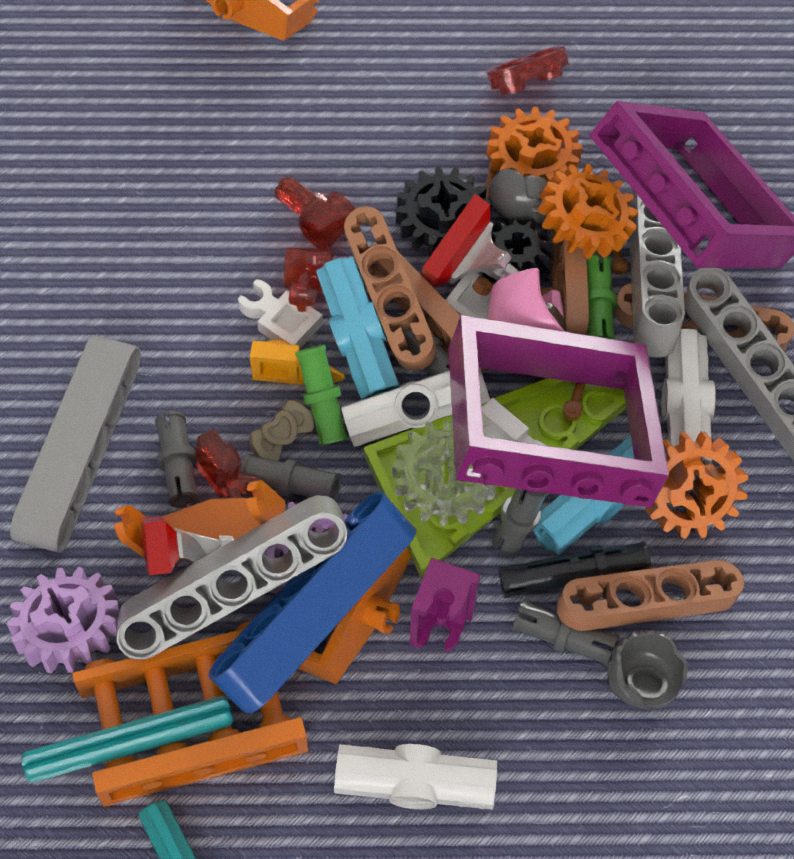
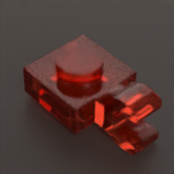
M215 429L199 435L195 451L197 458L195 465L219 498L226 496L227 499L242 498L240 496L242 494L253 496L251 491H247V485L260 479L253 476H245L239 472L241 459L235 447L229 442L225 443Z

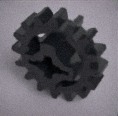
M440 166L435 168L434 176L430 177L423 170L419 171L418 183L407 179L404 192H398L395 221L396 224L401 225L400 236L402 238L412 236V248L414 250L420 248L423 244L428 246V256H431L475 194L490 204L491 222L492 201L491 199H486V186L482 185L474 188L475 176L470 174L464 179L459 178V168L455 167L450 175H444Z

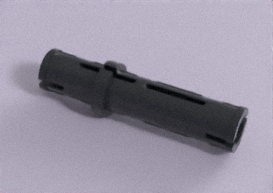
M644 541L605 549L597 545L591 546L588 552L499 566V581L503 597L509 598L530 592L563 588L567 583L578 578L651 569V559L647 544Z

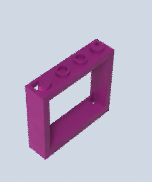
M616 101L589 134L595 144L697 268H782L794 255L793 214L704 112ZM691 137L697 143V146L692 151L685 145ZM667 149L678 150L740 224L728 223ZM706 237L709 240L707 243L708 247L702 252L698 245Z
M460 315L448 349L456 480L651 508L669 473L647 346L645 344ZM479 368L624 390L634 459L484 437ZM470 464L473 465V469H468Z

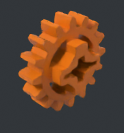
M538 107L532 108L531 115H525L520 108L515 109L513 120L503 115L500 118V127L492 126L486 155V157L490 158L489 169L490 171L500 172V170L508 168L517 171L524 177L530 175L543 177L548 183L558 170L565 173L568 166L572 164L578 169L583 148L582 144L578 143L580 133L578 130L568 131L570 123L568 118L562 119L559 122L554 120V110H550L546 116H542L539 113Z
M573 164L568 166L565 173L559 170L556 171L540 195V198L543 200L538 207V213L547 215L542 223L543 229L554 228L556 231L552 239L554 243L561 242L562 240L569 243V253L572 254L578 247L583 249L584 256L587 259H590L596 250L603 258H607L613 249L619 252L635 231L637 225L633 221L638 215V210L628 207L634 196L629 193H621L620 188L624 183L623 181L610 182L607 180L608 171L605 169L599 175L593 174L590 164H586L581 173Z
M700 431L695 442L692 441L686 432H680L679 444L673 446L668 440L664 439L663 444L669 476L652 507H646L645 510L652 520L659 518L658 524L663 531L668 533L675 526L676 532L684 539L689 535L691 528H694L701 538L707 536V526L714 524L716 528L722 531L725 529L722 520L725 514L737 517L740 514L733 506L734 501L747 499L748 494L738 486V484L749 480L748 474L742 468H738L742 462L741 457L734 450L728 452L730 446L720 437L712 443L711 437L703 431ZM700 457L713 459L719 463L720 467H715L713 464L704 466ZM694 473H695V475L699 478V480L694 481V480H695ZM692 488H694V489L692 490V496H691V495L689 494L688 490H691ZM671 503L673 507L683 505L687 513L675 511L666 504Z

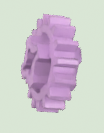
M78 567L71 577H66L63 568H57L55 579L50 581L42 574L37 576L39 587L34 590L24 586L21 592L25 601L11 603L10 608L15 618L8 620L7 626L12 634L11 640L18 654H24L31 667L36 666L42 661L47 673H52L58 663H64L67 672L71 673L74 672L75 661L82 659L86 664L93 662L92 653L96 649L105 653L111 650L106 637L117 636V620L120 606L112 585L105 586L99 573L87 579L84 569Z

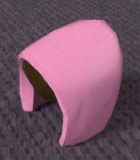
M538 268L516 272L500 279L493 285L488 307L489 320L568 332L560 292L558 290H550L547 294L541 296Z

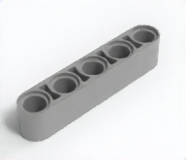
M632 190L634 198L628 207L638 210V215L633 221L637 227L629 238L634 343L645 344L648 356L655 358L665 357L675 349L685 315L681 247L636 192Z
M700 268L692 275L684 296L686 312L702 335L707 336V342L794 462V415L785 413L778 404V401L782 399L794 402V364L729 275L720 268ZM701 288L713 290L717 294L718 299H703L698 295L697 290ZM726 325L738 326L743 330L745 336L742 338L731 337L725 332L723 327ZM762 362L771 369L772 375H758L753 371L751 363Z
M92 335L89 338L14 512L10 528V536L13 541L57 553H62L67 547L136 378L141 358L139 346Z
M316 495L310 497L130 598L121 606L118 612L116 642L119 649L126 656L133 659L144 660L153 657L333 556L343 548L347 540V528L340 506L334 499L327 496ZM328 518L334 521L332 528L326 532L315 533L309 530L310 525L315 520ZM274 544H282L289 548L288 552L279 558H270L264 555V551ZM228 570H237L244 575L243 578L235 583H225L218 578L219 575ZM181 596H191L199 601L190 608H180L173 603V601ZM140 621L149 623L153 629L146 633H136L128 626Z

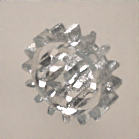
M445 420L443 430L437 431L431 422L425 423V435L420 436L411 430L408 433V446L398 445L396 449V459L398 461L392 464V477L397 479L394 492L396 496L406 495L404 508L407 511L413 510L417 506L421 508V521L426 522L432 514L439 515L440 525L446 526L449 516L456 515L459 522L464 524L467 522L469 509L481 515L484 512V499H494L496 486L456 480L451 420ZM445 461L448 462V471H450L448 484H444V474H441ZM470 464L468 469H473V465Z

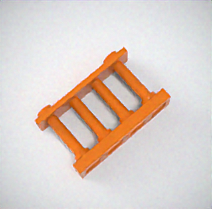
M251 621L239 625L233 632L167 648L153 657L144 660L128 658L116 662L113 659L93 661L85 666V670L72 673L75 686L82 699L92 696L96 697L102 730L123 724L116 690L147 683L153 715L174 709L167 677L197 670L204 700L225 696L224 692L209 678V670L216 659ZM277 691L260 708L263 722L259 724L260 728L239 733L237 729L232 728L231 724L228 727L212 731V735L208 737V742L188 747L186 743H181L180 740L160 746L161 748L157 750V755L136 760L135 757L128 755L110 760L104 765L105 769L92 772L96 794L105 807L308 752V744L302 717L290 720L289 716L283 714Z

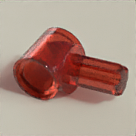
M283 177L274 190L276 199L299 215V227L303 235L316 248L327 251L345 234V220L350 212L355 210V207L342 194L335 191L330 192L328 195L324 192L314 194L292 177Z
M286 248L284 288H289L288 302L291 305H296L298 312H306L307 306H314L317 296L323 292L316 271L322 268L325 263L333 260V250Z

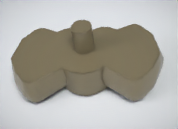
M287 400L282 410L275 413L272 421L264 423L261 429L253 430L250 433L249 445L253 454L256 457L279 461L283 445L292 443L296 434L313 432L315 422L310 407L300 401Z

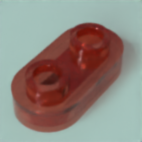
M557 46L495 66L487 70L486 73L490 88L500 89L501 95H507L523 90L525 88L524 82L538 77L539 81H547L563 75L562 68L569 65L565 46Z

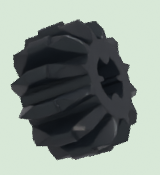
M513 216L509 221V226L496 220L495 225L492 227L491 238L497 248L507 251L512 257L509 263L519 272L538 268L539 281L541 282V279H548L552 271L553 264L551 262L554 260L555 248H553L554 244L548 242L549 235L547 229L534 231L533 219L527 224L521 225ZM483 273V276L490 282L497 281L491 276Z

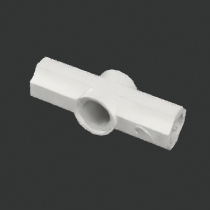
M680 329L675 349L671 354L665 356L666 378L662 386L661 415L662 419L667 421V440L673 446L679 444L680 432H686L693 442L696 441L700 431L706 432L711 437V422L714 416L716 400L715 384L708 377L707 336L698 333L697 329ZM700 457L704 466L712 464V459Z
M479 368L481 404L488 402L490 398ZM450 370L420 381L407 382L399 388L341 407L354 447L409 428L424 427L433 420L451 415ZM411 392L423 393L430 401L429 408L420 416L409 415L402 407L403 399Z
M339 744L334 793L389 799L392 804L408 809H432L437 804L493 810L497 780V760L442 755L440 750L420 744H403L396 746L395 750Z

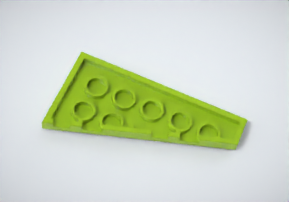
M550 378L494 398L529 428L528 435L533 440L540 441L546 446L577 450L626 409L624 390L585 384L580 400L582 406L581 417L577 421H568L563 417V406L567 401L571 400L576 382ZM452 414L432 421L424 427L414 428L364 447V458L380 492H383L416 528V534L407 547L421 578L424 577L431 558L443 561L495 518L501 512L504 502L513 496L516 489L456 480ZM470 464L468 469H473V465Z

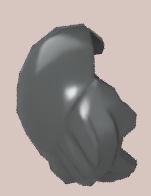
M508 168L500 170L490 182L489 193L492 205L498 215L507 221H510L515 216L521 225H525L533 219L535 227L539 223L544 222L547 215L538 213V207L543 200L540 198V195L547 184L543 177L533 175L524 177L517 171Z
M652 630L647 633L641 631L637 634L632 633L627 639L620 640L612 651L611 660H609L607 667L609 685L613 693L622 701L647 710L666 707L678 696L680 688L685 683L687 677V662L679 653L673 640L660 632L655 633Z

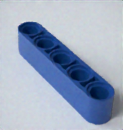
M376 492L363 500L344 520L347 528V540L343 548L333 556L290 579L212 664L208 673L209 678L245 714L257 711L271 699L413 540L416 528L383 492Z

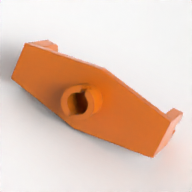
M205 0L211 4L214 13L218 17L223 14V20L231 19L234 22L283 41L313 20L318 11L313 5L319 3V0H297L287 7L279 0Z
M259 480L250 482L247 485V491L252 492L253 498L210 499L164 515L162 518L172 528L219 539V535L233 536L235 540L285 512V500L264 481ZM131 505L118 507L115 515L120 516L122 522L115 523L114 528L119 540L144 558L140 518L146 516ZM179 558L178 560H189V559Z
M408 547L405 548L336 625L322 655L313 651L298 669L336 685L375 629L385 635L393 631V626L387 624L386 621L397 624L400 616V606L398 603L389 601L411 559Z

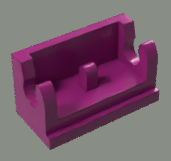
M431 558L411 608L409 645L423 649L430 639V631L436 626H443L450 634L445 640L444 651L446 653L452 651L459 642L466 621H472L481 575Z

